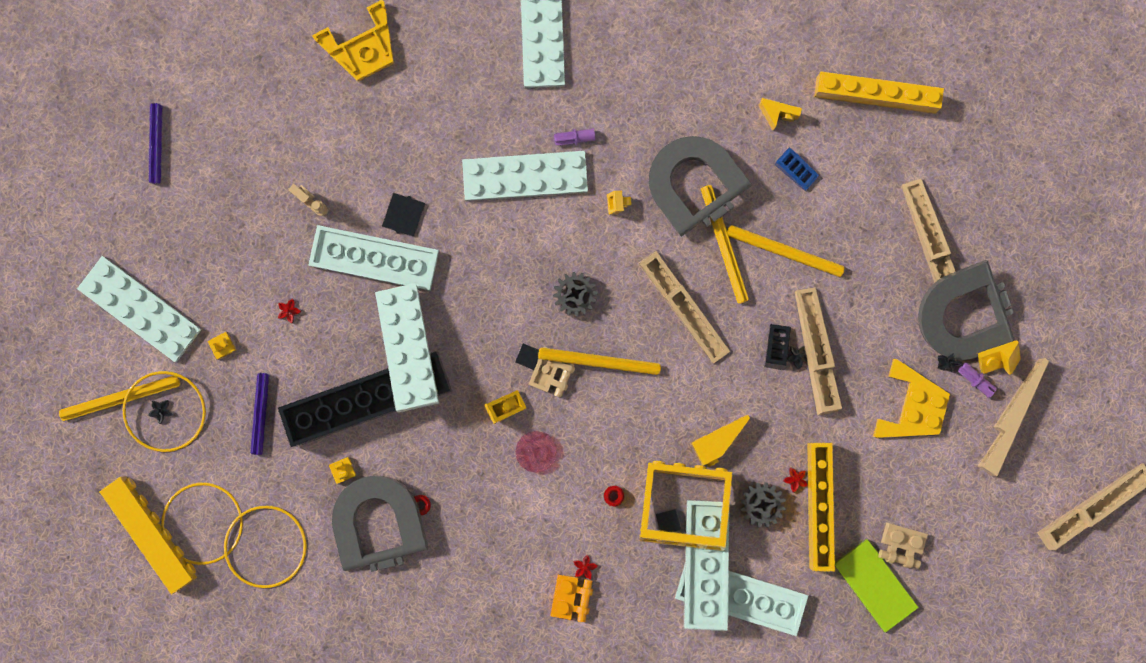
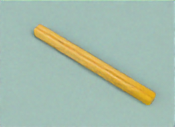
M712 185L701 188V193L707 206L716 199ZM723 217L715 222L710 218L737 303L747 302L749 297Z
M730 225L727 230L729 237L838 277H841L844 273V266L733 225Z
M540 348L538 352V358L542 360L659 375L661 371V364L549 348Z
M173 375L134 387L127 402L179 387L180 379ZM129 389L59 410V417L62 421H67L123 404Z

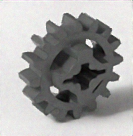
M575 272L572 273V277L564 274L565 280L558 279L560 286H554V289L558 291V293L553 294L554 298H558L555 305L561 304L560 312L566 309L567 316H570L571 312H574L575 317H578V312L586 315L585 309L592 310L593 307L590 304L597 302L593 296L598 295V291L592 290L596 284H589L591 278L584 279L582 272L579 277L576 276ZM573 281H579L585 285L578 286ZM567 285V293L561 297L562 289ZM575 289L576 292H581L579 299L569 297L572 294V290ZM589 292V299L584 304L583 297ZM569 302L574 303L577 308L569 307L566 304Z
M757 482L756 488L748 486L750 492L742 493L746 498L745 500H740L744 504L740 511H746L743 517L744 519L751 518V525L757 522V527L761 528L762 523H764L768 528L771 521L777 524L776 517H783L780 510H786L785 507L781 506L785 499L779 498L782 492H775V485L768 488V483L764 482L763 487H761ZM764 491L771 493L774 498H767ZM755 494V500L753 503H749L750 498ZM761 500L770 503L764 507L765 510L755 506L761 504ZM776 507L774 513L770 516L771 509ZM751 512H759L762 519L756 518Z

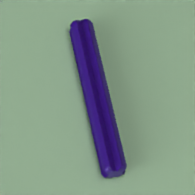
M151 103L149 183L160 184L162 105Z
M267 373L257 374L250 451L253 455H262L269 385V374Z

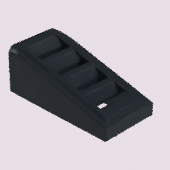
M770 324L764 367L785 370L791 327ZM774 332L783 333L785 337L773 336ZM772 342H784V345L773 344ZM771 350H782L783 354L771 352ZM771 357H772V358L782 359V361H780V360H773V359H771Z

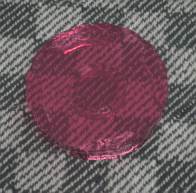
M534 431L521 437L517 443L515 453L521 467L527 471L537 473L543 472L552 466L556 459L557 450L556 444L550 436L543 432Z

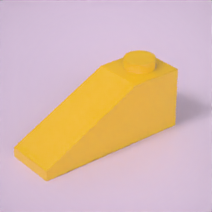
M748 415L691 442L701 465L707 464L710 467L719 462L718 458L723 456L749 421Z

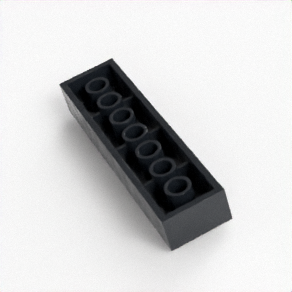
M439 352L430 353L439 397L452 392ZM389 368L278 407L290 447H298L396 412Z

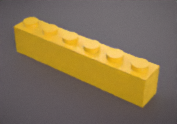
M820 71L816 78L814 97L936 114L942 108L944 88Z
M807 443L809 569L812 571H835L832 443Z
M119 477L99 492L170 594L177 593L197 578L195 575L196 569L190 562L187 563L184 560V552L178 545L175 546L173 544L170 532L166 528L163 529L161 527L159 516L154 511L151 512L147 507L148 501L142 494H138L135 489L137 487L135 482L130 477Z

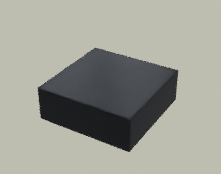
M523 343L515 363L534 370L539 359V350Z
M676 509L655 514L660 531L674 532L681 530Z

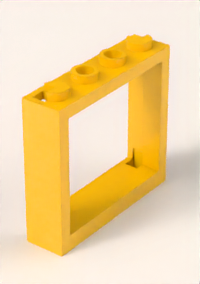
M663 461L648 463L640 541L724 551L732 472H728L725 468L708 470L707 467L700 465L691 468L686 467L682 463H674L673 465H665ZM654 472L725 480L719 538L647 530Z

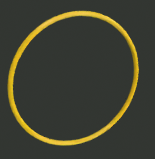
M157 371L147 374L138 379L125 396L123 402L125 426L130 435L140 445L150 450L172 452L182 449L197 438L204 426L206 407L203 396L192 381L178 373ZM169 374L182 378L196 390L200 397L203 409L201 425L193 438L179 447L171 449L151 447L140 441L128 425L126 418L128 397L139 382L153 375Z
M194 483L183 487L170 498L163 511L161 527L164 529L166 511L173 499L182 491L194 486H211L223 491L235 503L239 515L242 512L236 499L224 488L211 483ZM243 517L240 518V529L238 537L234 545L228 551V555L233 551V549L236 547L240 540L243 529ZM225 554L215 560L207 562H196L188 560L186 558H184V560L186 562H190L191 564L207 565L222 560L223 558H225Z
M257 506L241 513L230 525L224 541L225 559L232 573L242 582L257 588L277 587L293 578L304 562L307 549L305 533L300 523L292 514L275 506ZM274 509L280 511L297 524L302 534L304 548L298 567L288 578L276 584L258 585L251 583L237 574L229 561L227 552L229 534L241 517L254 510Z

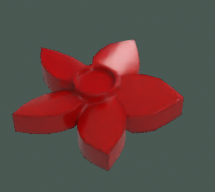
M294 299L289 300L287 304L278 303L280 310H282L278 315V319L287 317V320L293 324V315L302 312L300 309L294 308Z
M790 467L789 474L791 477H786L783 482L791 484L790 487L794 493L799 486L806 487L807 483L802 479L805 476V471L797 473Z
M588 555L583 558L582 562L578 560L573 561L574 565L579 568L575 573V577L584 574L586 578L591 580L592 574L590 570H594L598 565L589 563Z

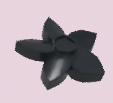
M790 346V351L793 355L788 356L787 361L794 362L795 367L799 370L803 362H807V355H804L806 352L805 346L799 348V350L794 346Z
M954 353L949 355L948 358L944 355H938L939 363L937 369H946L953 372L954 366H960L962 362L954 361Z
M165 400L161 403L152 401V408L154 410L150 411L148 416H157L158 423L162 424L164 416L173 415L171 411L167 410L169 401Z

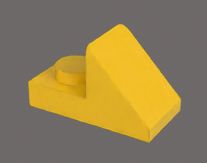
M762 98L759 103V108L773 131L779 116H782V119L785 121L793 122L799 119L802 108Z
M1016 340L978 353L981 372L985 374L1004 368L1011 375L1021 360L1019 342Z
M518 390L484 405L493 424L499 423L527 409Z

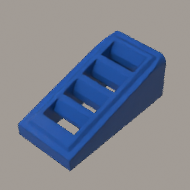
M790 147L774 164L804 191L819 176ZM789 157H791L792 160H791L790 163L786 166V165L784 164V162H785ZM795 162L799 165L792 172L790 168ZM801 168L805 169L799 177L796 176V173ZM807 173L811 174L808 180L804 183L802 179L806 176Z

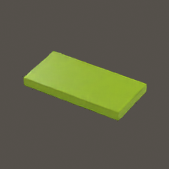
M865 539L837 560L835 567L883 632L886 633L918 609V606L883 559L879 558V554L868 539Z

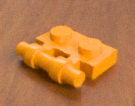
M558 574L550 616L571 620L572 612H577V621L585 623L586 616L589 615L590 611L588 605L590 596L593 594V589H591L593 581L584 579V585L581 587L577 586L578 577ZM576 593L582 594L580 606L574 605Z

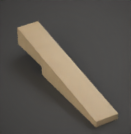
M918 179L902 184L901 187L935 283L942 277L956 271L950 259L951 252L923 181ZM963 295L958 296V297L954 298L953 300L958 299V298H961Z
M654 251L638 263L713 364L730 352L657 251Z
M816 287L796 290L795 297L817 415L838 412L842 409L832 369L835 365Z
M1046 358L1037 360L994 426L1000 433L978 465L979 468L991 476H998L1048 365L1049 360Z
M1141 463L1038 531V535L1048 550H1057L1087 527L1094 526L1145 489L1146 466L1144 463Z

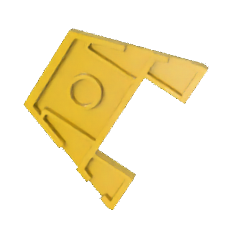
M383 0L366 7L376 26L340 45H337L328 27L312 35L313 39L357 82L394 64L386 7Z
M893 359L888 377L909 382L899 424L877 419L873 437L940 434L950 394L898 359Z

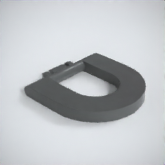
M699 136L683 137L667 144L656 155L649 171V188L652 197L680 237L701 222H704L709 227L712 223L708 218H711L714 222L728 213L724 206H727L731 211L734 205L730 201L752 186L723 147L710 139ZM689 160H698L707 164L727 189L724 194L695 215L691 214L671 185L674 170L681 163Z
M988 260L978 262L942 277L927 290L921 301L918 313L920 332L927 344L941 355L948 357L954 353L956 360H967L978 357L980 352L1015 341L1007 316L1012 315L1014 312L1012 308L1005 310V308L1011 306L1007 291L1002 290L999 292V290L1005 288L1003 282L995 283ZM985 286L997 323L966 336L951 335L943 323V314L948 303L958 296Z
M378 475L364 477L349 484L337 498L332 513V527L343 571L370 565L371 572L377 571L376 563H378L379 570L396 566L395 559H397L398 565L404 564L403 556L428 550V543L417 502L409 489L399 481ZM368 499H382L389 503L395 512L403 545L364 555L356 523L357 511Z

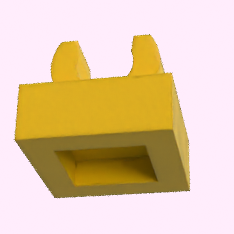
M622 190L607 194L609 215L621 213L624 211V207L631 206V197H623Z
M224 332L208 341L217 360L236 351L228 332Z
M349 457L329 465L336 484L357 476Z

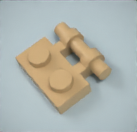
M292 184L288 189L317 215L325 216L328 213L327 206L319 200H312L315 196L302 185L298 188L295 184Z
M538 359L528 385L545 392L549 391L551 385L555 386L554 395L561 398L564 390L566 391L568 388L567 382L571 373H574L575 364ZM557 368L563 370L559 381L553 379Z
M886 522L881 543L887 544L888 548L887 551L881 549L878 556L889 563L897 562L903 564L906 568H919L921 561L914 559V553L923 554L928 534ZM897 547L906 550L904 556L896 553Z

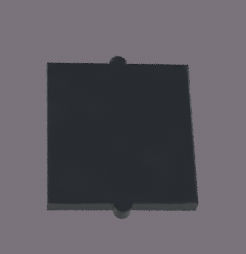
M393 192L382 227L394 230L397 234L403 233L414 237L426 203L412 199L411 196L406 197Z

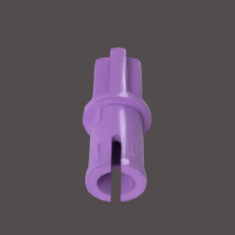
M594 128L578 131L573 129L570 132L554 134L557 146L574 143L577 145V143L596 141Z
M967 363L960 366L958 372L971 383L972 387L979 389L987 398L994 394L993 391H997V388L984 378V374H979Z

